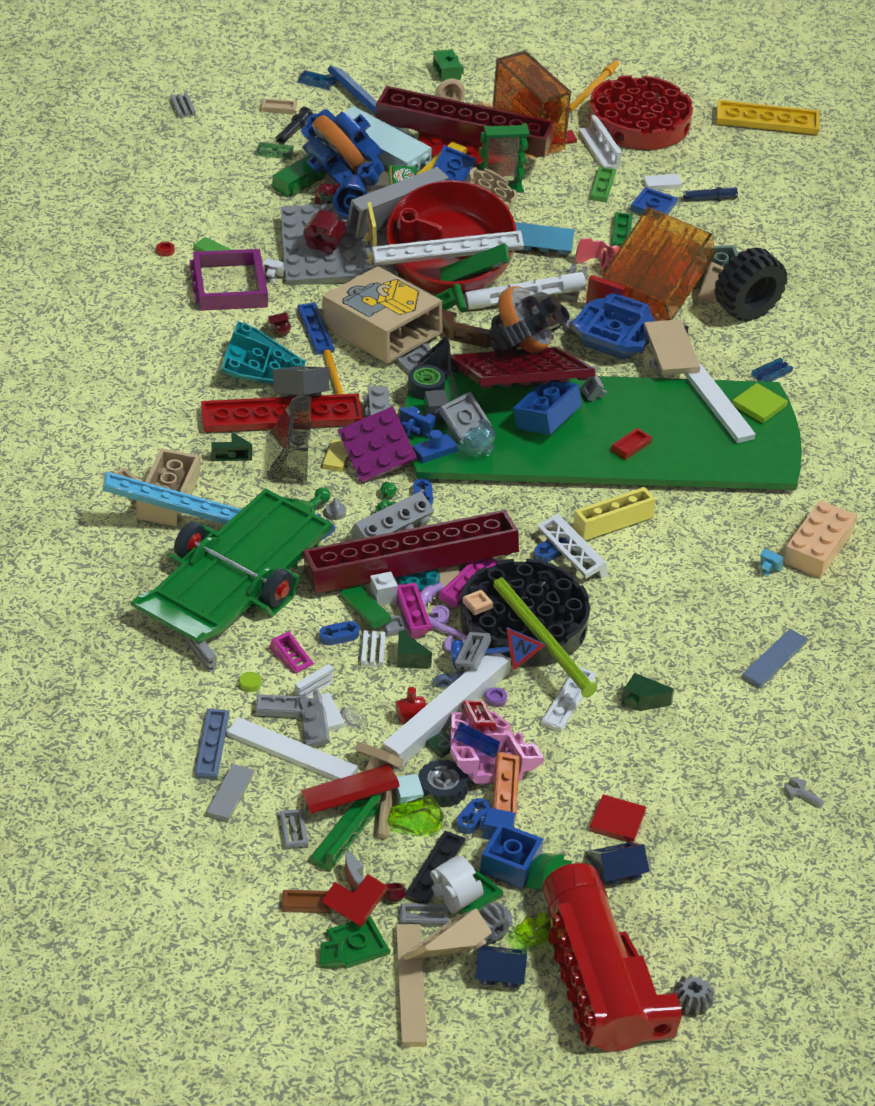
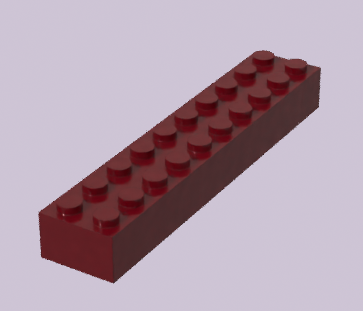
M391 86L384 88L376 102L375 118L388 125L482 144L480 133L483 132L484 125L517 126L526 123L529 137H526L528 149L525 150V154L545 158L554 138L555 121ZM517 137L490 138L489 146L516 152Z
M501 510L303 550L305 573L315 593H325L329 590L370 583L371 575L391 572L393 577L408 576L413 573L428 572L437 568H448L452 565L468 564L482 559L487 560L496 556H507L519 552V532L507 511Z

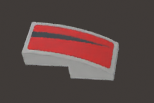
M350 852L345 853V875L354 893L364 879V866Z

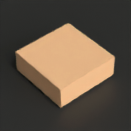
M482 590L463 597V603L473 615L493 608V602Z

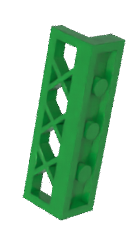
M375 794L369 801L364 799L356 800L312 854L310 862L330 872L378 812L381 796Z

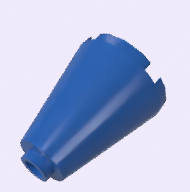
M347 176L334 193L333 206L337 213L344 218H348L351 200L368 194L358 176Z

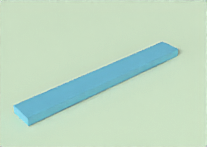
M106 472L104 475L102 491L217 523L226 524L242 510L118 474Z

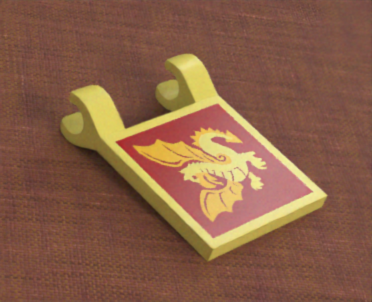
M367 202L368 232L364 236L365 245H368L367 242L370 240L371 247L377 246L376 222L372 204ZM372 252L368 256L370 265H372L374 260Z

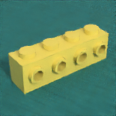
M643 487L577 509L574 512L573 529L586 541L653 518L656 499Z

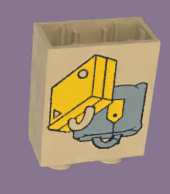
M379 266L356 276L353 280L334 290L328 291L322 296L325 327L387 364L442 333V300Z

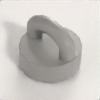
M334 498L333 502L326 506V516L331 520L343 519L346 516L345 505L340 503L337 498Z

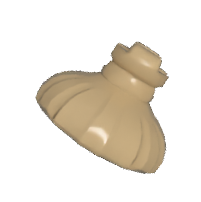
M449 78L440 83L435 90V94L438 97L463 102L465 89L459 80Z

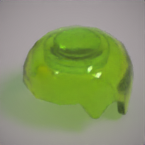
M538 912L535 919L525 916L523 922L517 924L514 928V934L518 942L529 947L545 943L548 939V931L551 930L550 918L543 912Z

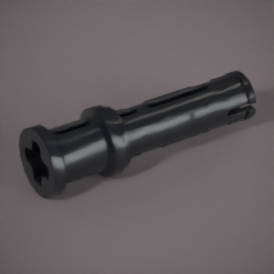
M308 107L300 108L299 113L295 114L291 118V122L276 136V141L285 144L298 129L303 128L306 125L307 118L313 114L311 109Z

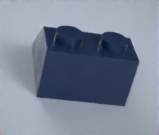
M626 842L585 851L591 865L597 870L601 881L606 882L607 885L620 883V878L628 877L629 880L642 878L643 873L649 872L645 844Z
M481 946L478 948L475 979L480 980V984L494 985L496 981L504 982L505 987L519 988V984H524L527 950Z

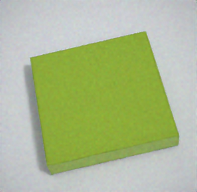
M758 383L733 399L732 402L734 407L761 423L766 422L780 412L788 403L786 399Z

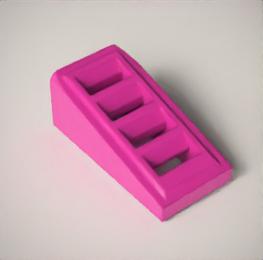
M290 631L271 640L270 650L295 674L313 666L314 663ZM302 660L305 662L299 666L296 665V663Z

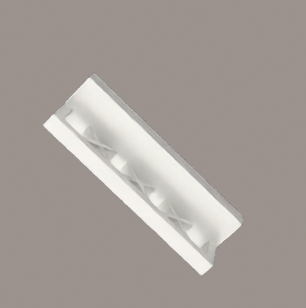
M591 115L590 127L580 128L578 131L579 135L601 167L620 169L621 150L596 115Z
M558 513L537 525L538 530L586 579L595 573L600 578L608 576L606 561ZM552 525L554 531H548L546 528ZM559 537L566 538L568 544L560 543ZM571 550H573L578 556L571 555ZM583 562L590 567L588 570L583 567Z

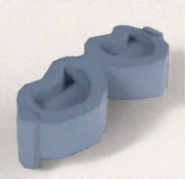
M456 671L452 676L449 673L441 674L432 678L435 687H448L461 677L464 671Z

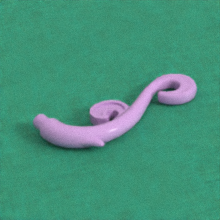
M441 582L433 586L429 585L420 592L425 609L427 602L431 603L436 593L444 588ZM441 605L434 607L431 611V616L428 615L432 629L457 636L464 643L467 635L457 629L444 625L450 619L448 608ZM448 636L444 642V649L448 654H451L452 636Z

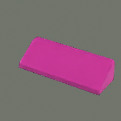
M416 583L398 585L397 604L400 613L403 615L407 625L408 635L413 639H417L432 630L428 614Z

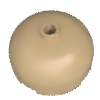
M474 167L464 180V182L479 185L494 193L505 203L509 210L517 199L516 190H511L508 186L509 182L489 169L484 168L481 171Z

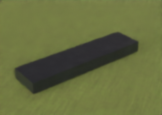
M445 830L406 892L405 898L418 904H429L434 896L432 886L435 885L430 872L451 858L458 856L466 843V838Z

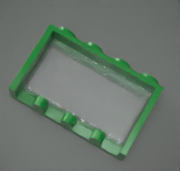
M524 123L517 126L484 125L483 132L480 133L482 147L479 148L481 162L478 163V170L483 171L486 168L499 174L509 182L508 186L511 190H516L517 193L524 192L522 179H525L523 165H526L525 150L528 149L526 137H529L527 124Z

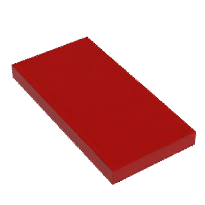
M386 764L303 789L301 794L310 813L313 814L399 788L400 785L390 765Z

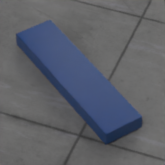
M316 303L297 305L298 313L315 354H323L325 350H330L331 353H334L335 348Z

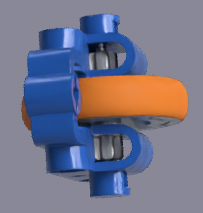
M324 109L318 114H311L307 118V124L301 130L307 143L302 148L311 157L307 164L316 174L323 169L337 184H340L347 176L353 175L352 172H358L356 176L361 179L365 188L367 186H374L378 182L379 175L384 171V166L378 158L383 151L366 133V130L371 125L364 116L359 114L353 120L347 113L341 111L335 117L329 110ZM363 157H365L370 163H365Z

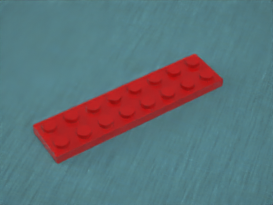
M359 393L309 396L308 398H297V396L201 401L204 433L347 426L363 419Z

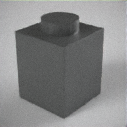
M445 390L425 391L424 409L426 415H434L436 417L435 421H445L438 411L441 406L448 403Z

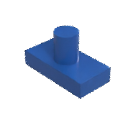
M432 430L429 440L413 445L412 448L417 458L422 463L457 452L458 445L448 434L442 435L441 431Z

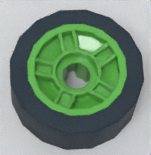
M431 365L414 367L408 375V390L414 397L425 399V391L445 390V374L441 369Z

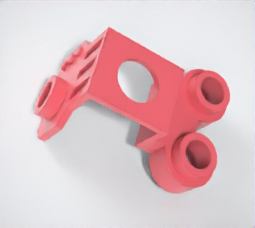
M583 238L578 242L575 261L583 263L598 257L601 260L600 267H602L603 275L606 278H612L619 273V268L614 264V261L622 257L623 251L620 247L609 246L602 240L593 241L592 238Z

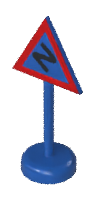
M506 628L509 646L487 649L484 655L510 652L514 671L546 646V644ZM453 640L451 644V657L455 670L464 669L463 666L461 669H457L455 661L464 644L461 640Z

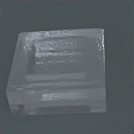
M342 707L340 714L346 728L364 730L368 727V722L362 709Z

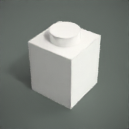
M386 572L371 575V597L380 606L397 603L398 585L392 573Z

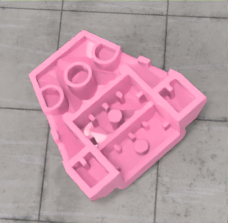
M490 711L496 722V728L492 731L489 727H487L486 731H482L481 727H478V731H473L464 712H452L450 754L456 765L464 773H467L475 784L485 785L494 783L495 755L497 752L520 756L518 782L523 779L524 771H533L544 762V757L538 747L533 742L526 744L523 741L524 735L520 732H517L516 735L511 732V725L494 711Z

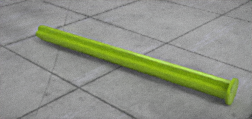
M504 578L495 579V589L537 639L546 644L544 647L579 687L582 696H592L597 690L596 683L588 679Z

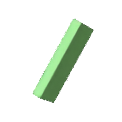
M599 167L590 194V200L607 203L616 175V169Z

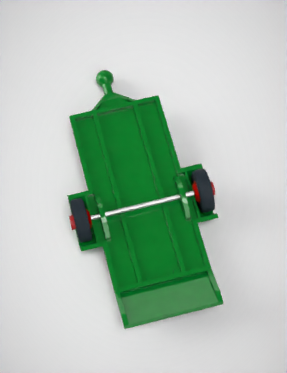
M325 487L318 488L314 493V498L309 502L281 497L265 488L219 531H215L197 522L191 521L187 523L178 533L174 543V552L179 557L172 553L168 554L169 558L178 568L155 589L138 595L131 601L130 605L197 643L222 633L252 604L259 611L273 617L294 598L300 576L289 569L291 567L297 569V563L303 557V550L319 547V541L332 529L331 522L315 514V507L320 503L323 504L330 500V491Z

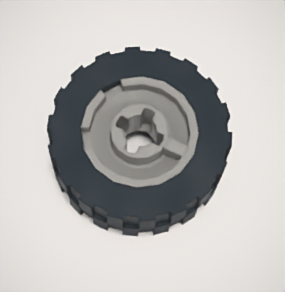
M437 759V761H430L420 769L418 777L424 794L423 799L426 803H430L435 807L445 808L448 806L452 807L455 804L458 805L460 801L465 799L468 792L469 777L455 762L447 759Z

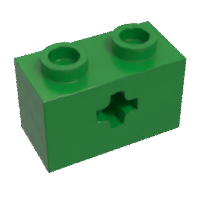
M453 49L433 51L432 64L441 82L449 78L461 80L464 68Z

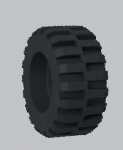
M748 248L746 251L739 252L737 256H733L730 259L731 261L724 265L723 271L719 273L718 280L715 282L717 302L739 321H751L753 318L756 320L761 315L767 314V311L773 309L775 303L782 298L781 295L785 292V285L788 281L785 266L770 252L762 248Z

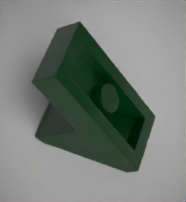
M231 432V442H211V460L252 461V444Z

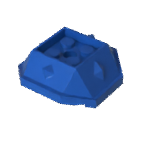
M611 293L606 295V298L588 302L572 322V330L579 336L585 347L625 360L635 353L643 352L649 343L644 330V322H654L655 320L650 313L648 304Z

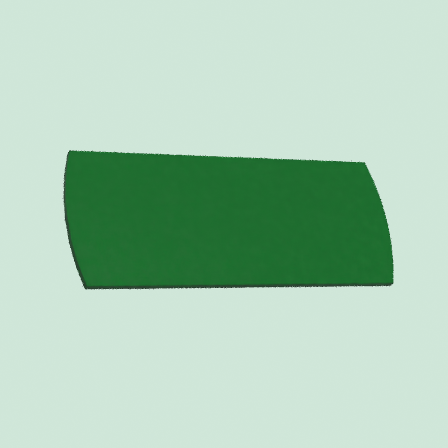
M451 371V376L445 375V393L448 403L471 391L492 425L459 443L445 421H435L432 430H439L442 432V435L448 434L458 445L457 452L422 463L417 458V461L411 463L416 478L796 490L801 470L802 446L796 415L780 382L714 380L731 403L733 399L756 383L788 401L784 409L764 423L736 408L755 432V439L736 443L688 379L599 376L604 385L603 390H606L607 393L603 398L597 396L594 402L587 400L581 389L586 380L570 378L569 383L579 385L582 405L551 435H545L539 432L517 429L513 408L536 387L535 383L531 385L513 383V386L508 387L496 384L493 388H482L481 385L465 376L462 372ZM408 390L405 408L409 409L411 406L418 408L420 415L425 416L424 399L414 397ZM636 428L652 437V443L627 460L611 451L612 444ZM417 433L407 436L412 447L429 440Z

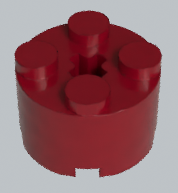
M319 210L318 213H314L303 231L307 247L332 254L347 230L343 220L340 222L337 219L338 215L328 210Z

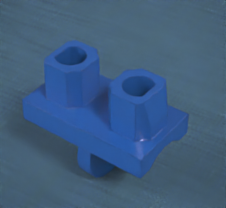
M411 406L409 409L402 407L399 410L400 422L403 428H405L406 435L411 436L413 433H417L429 439L436 417L431 414L422 416L418 408Z

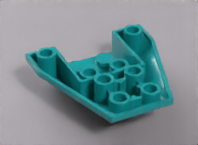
M237 321L219 373L237 380L273 385V369L305 366L306 361L257 328Z

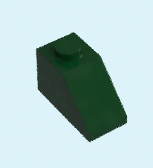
M634 673L623 689L621 703L631 709L635 708L640 711L671 706L674 688Z

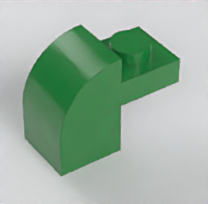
M542 853L532 861L529 868L526 888L542 890L543 882L551 872L564 865L572 864V861L564 860L565 854Z

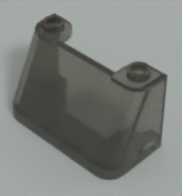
M297 396L293 398L270 431L267 479L272 483L307 485L308 439H310L312 397Z

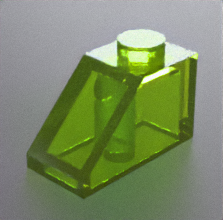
M432 794L390 807L387 823L389 826L422 836L442 829L444 813Z

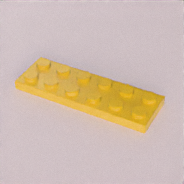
M718 100L716 124L819 135L820 110Z

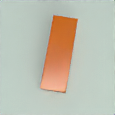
M497 752L495 755L492 808L517 814L520 756Z

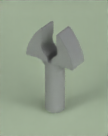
M789 778L790 785L785 783L784 791L791 800L794 797H801L818 808L823 807L824 800L805 790L807 781Z

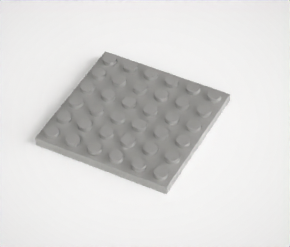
M333 203L281 207L286 285L339 283L353 280L356 276L377 267L374 265V260L372 265L369 264L368 256L372 252L370 240L367 242L368 245H365L364 237L356 239L346 230L344 237L332 254H327L317 249H310L306 245L307 241L304 238L303 231L314 213H318L319 210L331 211L338 215L337 219L340 222L343 220L345 225H347L348 218L340 216ZM387 227L377 231V246L387 245ZM394 264L378 265L398 277V269Z

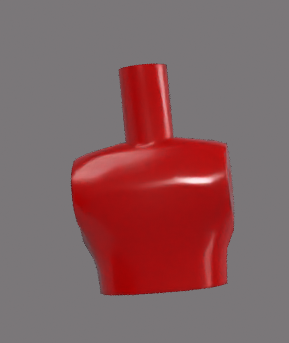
M414 687L407 689V698L400 699L395 703L399 721L402 724L407 723L426 706L425 698L423 696H416V688Z

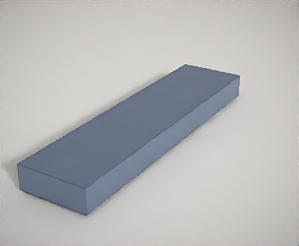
M789 629L742 674V679L760 689L807 644L808 638Z
M207 708L194 778L218 780L230 710Z

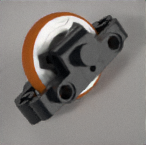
M520 286L509 287L500 294L498 299L500 314L495 315L491 321L492 329L489 331L492 339L491 346L498 355L518 348H522L530 353H539L549 346L552 333L566 324L570 319V315L554 294L548 295L545 292H540L532 295Z

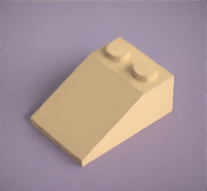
M477 908L451 919L402 957L404 960L449 956L459 952L464 955L473 948L476 950L487 942L485 938L492 931Z

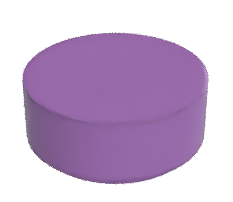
M498 687L490 688L485 693V701L492 707H501L507 702V693Z

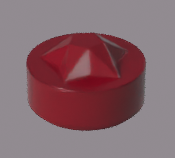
M392 882L386 884L388 889L383 898L396 901L406 896V887L402 883Z

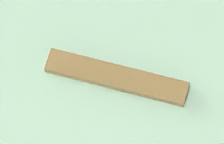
M396 924L402 1047H427L423 959L404 960L402 957L421 942V924Z

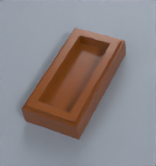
M283 890L282 912L330 914V908L321 902L328 891Z

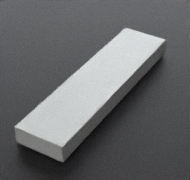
M579 667L588 679L593 682L596 673ZM570 677L543 717L541 726L561 733L582 700L581 690Z

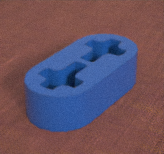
M426 479L416 480L413 484V495L420 492L421 487H424L425 491H422L430 505L433 506L431 482Z
M559 537L560 543L568 544L566 538ZM549 540L537 545L534 549L535 560L550 562L562 555Z
M352 621L327 625L320 629L319 640L324 645L354 641L359 637L360 628L357 623Z
M475 798L470 801L457 817L458 831L463 834L474 833L480 826L481 817L487 815L488 808L490 807L489 802L482 798Z

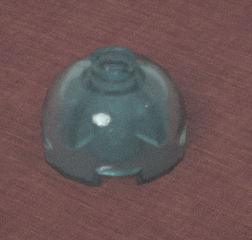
M484 418L478 421L480 425L477 428L471 427L459 442L461 445L457 446V449L468 457L480 458L484 454L489 456L495 449L493 446L496 440L495 430Z

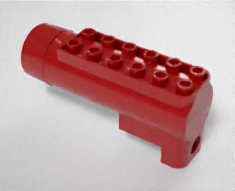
M572 863L551 872L542 885L548 914L552 920L551 930L548 931V942L554 948V960L556 964H559L561 981L565 983L567 988V1000L573 1006L574 1021L580 1027L581 1042L585 1043L587 1047L596 1046L604 1051L617 1052L632 1048L640 1042L674 1039L682 1017L677 994L657 995L644 957L627 956L609 905L608 895L597 870L589 864Z

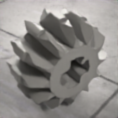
M498 901L495 903L489 902L479 912L492 931L485 938L487 944L491 942L496 943L499 938L503 939V935L508 933V928L513 925L511 912Z
M692 974L688 978L682 976L679 982H676L673 992L677 994L681 1009L685 1008L686 1015L690 1011H693L696 1017L699 1012L706 1014L708 1008H711L714 1003V987L710 986V980L703 981L701 975L698 978H694Z

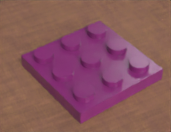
M393 406L337 430L361 483L368 482L417 461V456Z

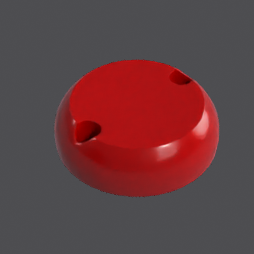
M438 181L416 188L397 203L387 225V245L516 231V226L508 207L489 190L469 182ZM509 251L510 262L512 260L514 251ZM470 256L397 263L394 265L409 282L427 292L439 294L449 288H453L455 284H460L462 293L465 295V292L489 286L504 273L510 262L462 281H441L439 268Z

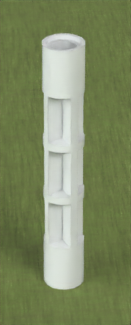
M577 272L541 280L537 279L529 282L465 292V303L468 310L498 305L500 294L512 286H520L532 295L540 292L556 295L582 291L586 289L585 277L583 272Z

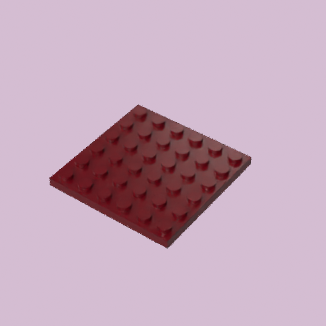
M558 346L547 347L539 353H530L524 349H516L502 355H498L495 351L450 355L451 365L481 385L482 388H493L496 384L508 387L513 386V383L531 385L533 381H539V383L545 384L551 383V380L568 382L570 378L588 380L589 377H595V368Z

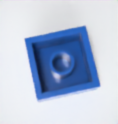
M500 822L481 855L480 873L524 889L532 861L542 854L544 838Z

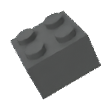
M295 366L273 369L274 393L282 394V397H294L295 394L297 398H308L309 394L310 396H321L322 392L330 391L329 367Z

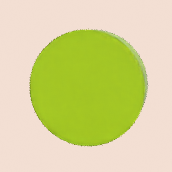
M256 672L243 673L239 679L240 688L246 692L259 690L262 685L261 676Z

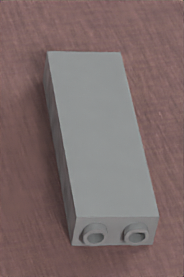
M436 167L351 200L346 229L356 239L365 236L368 232L367 202L372 204L376 230L379 231L386 228L393 209L405 195L420 186L438 181H447L449 177Z

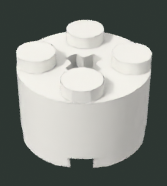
M455 856L430 872L435 884L432 886L433 893L437 898H443L451 913L466 907L484 893L481 881L478 880L476 882L473 874L476 873L474 868L463 856Z

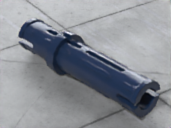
M716 187V189L684 190L683 192L685 202L713 199L722 201V199L738 197L736 195L738 194L737 187Z

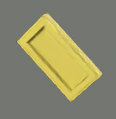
M332 439L323 462V469L343 472L348 459V453L342 440Z

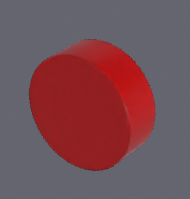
M160 242L156 246V252L160 256L168 257L175 253V246L171 242Z

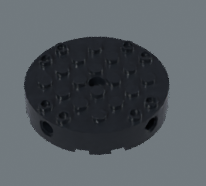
M514 559L497 561L496 565L489 568L484 566L476 571L466 582L461 596V629L467 636L469 632L489 633L491 642L487 649L509 646L506 628L539 641L495 589L494 580L500 577L504 578L569 656L582 645L586 638L591 609L588 593L583 585H579L575 581V577L561 567L535 559H526V562H514ZM482 590L493 602V608L473 615L463 603V597ZM543 647L520 666H542L557 661ZM510 652L501 653L504 656L511 658Z

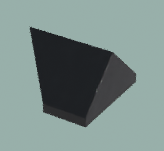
M446 336L442 338L418 360V366H435L441 369L445 375L451 376L450 342Z

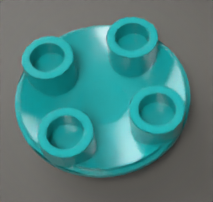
M436 569L428 572L413 573L408 576H398L400 585L416 583L419 590H423L429 585L433 586L440 580V574Z

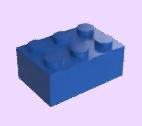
M551 380V383L545 384L539 383L513 408L517 429L551 435L582 405L579 385L559 382L558 380Z

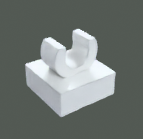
M265 259V274L269 276L267 280L275 282L277 276L283 278L285 275L284 262Z

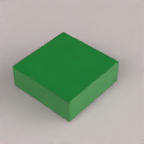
M344 940L322 942L319 965L322 968L345 966L347 943Z

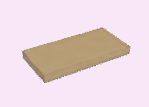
M682 320L644 322V330L662 375L700 372V364Z

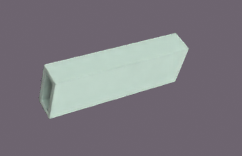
M354 106L344 112L353 120L361 114L371 126L366 130V133L382 149L383 153L378 158L383 165L387 167L388 165L415 166L420 170L431 161L430 146Z

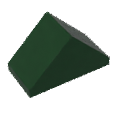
M403 630L399 631L397 668L429 669L432 662V652Z

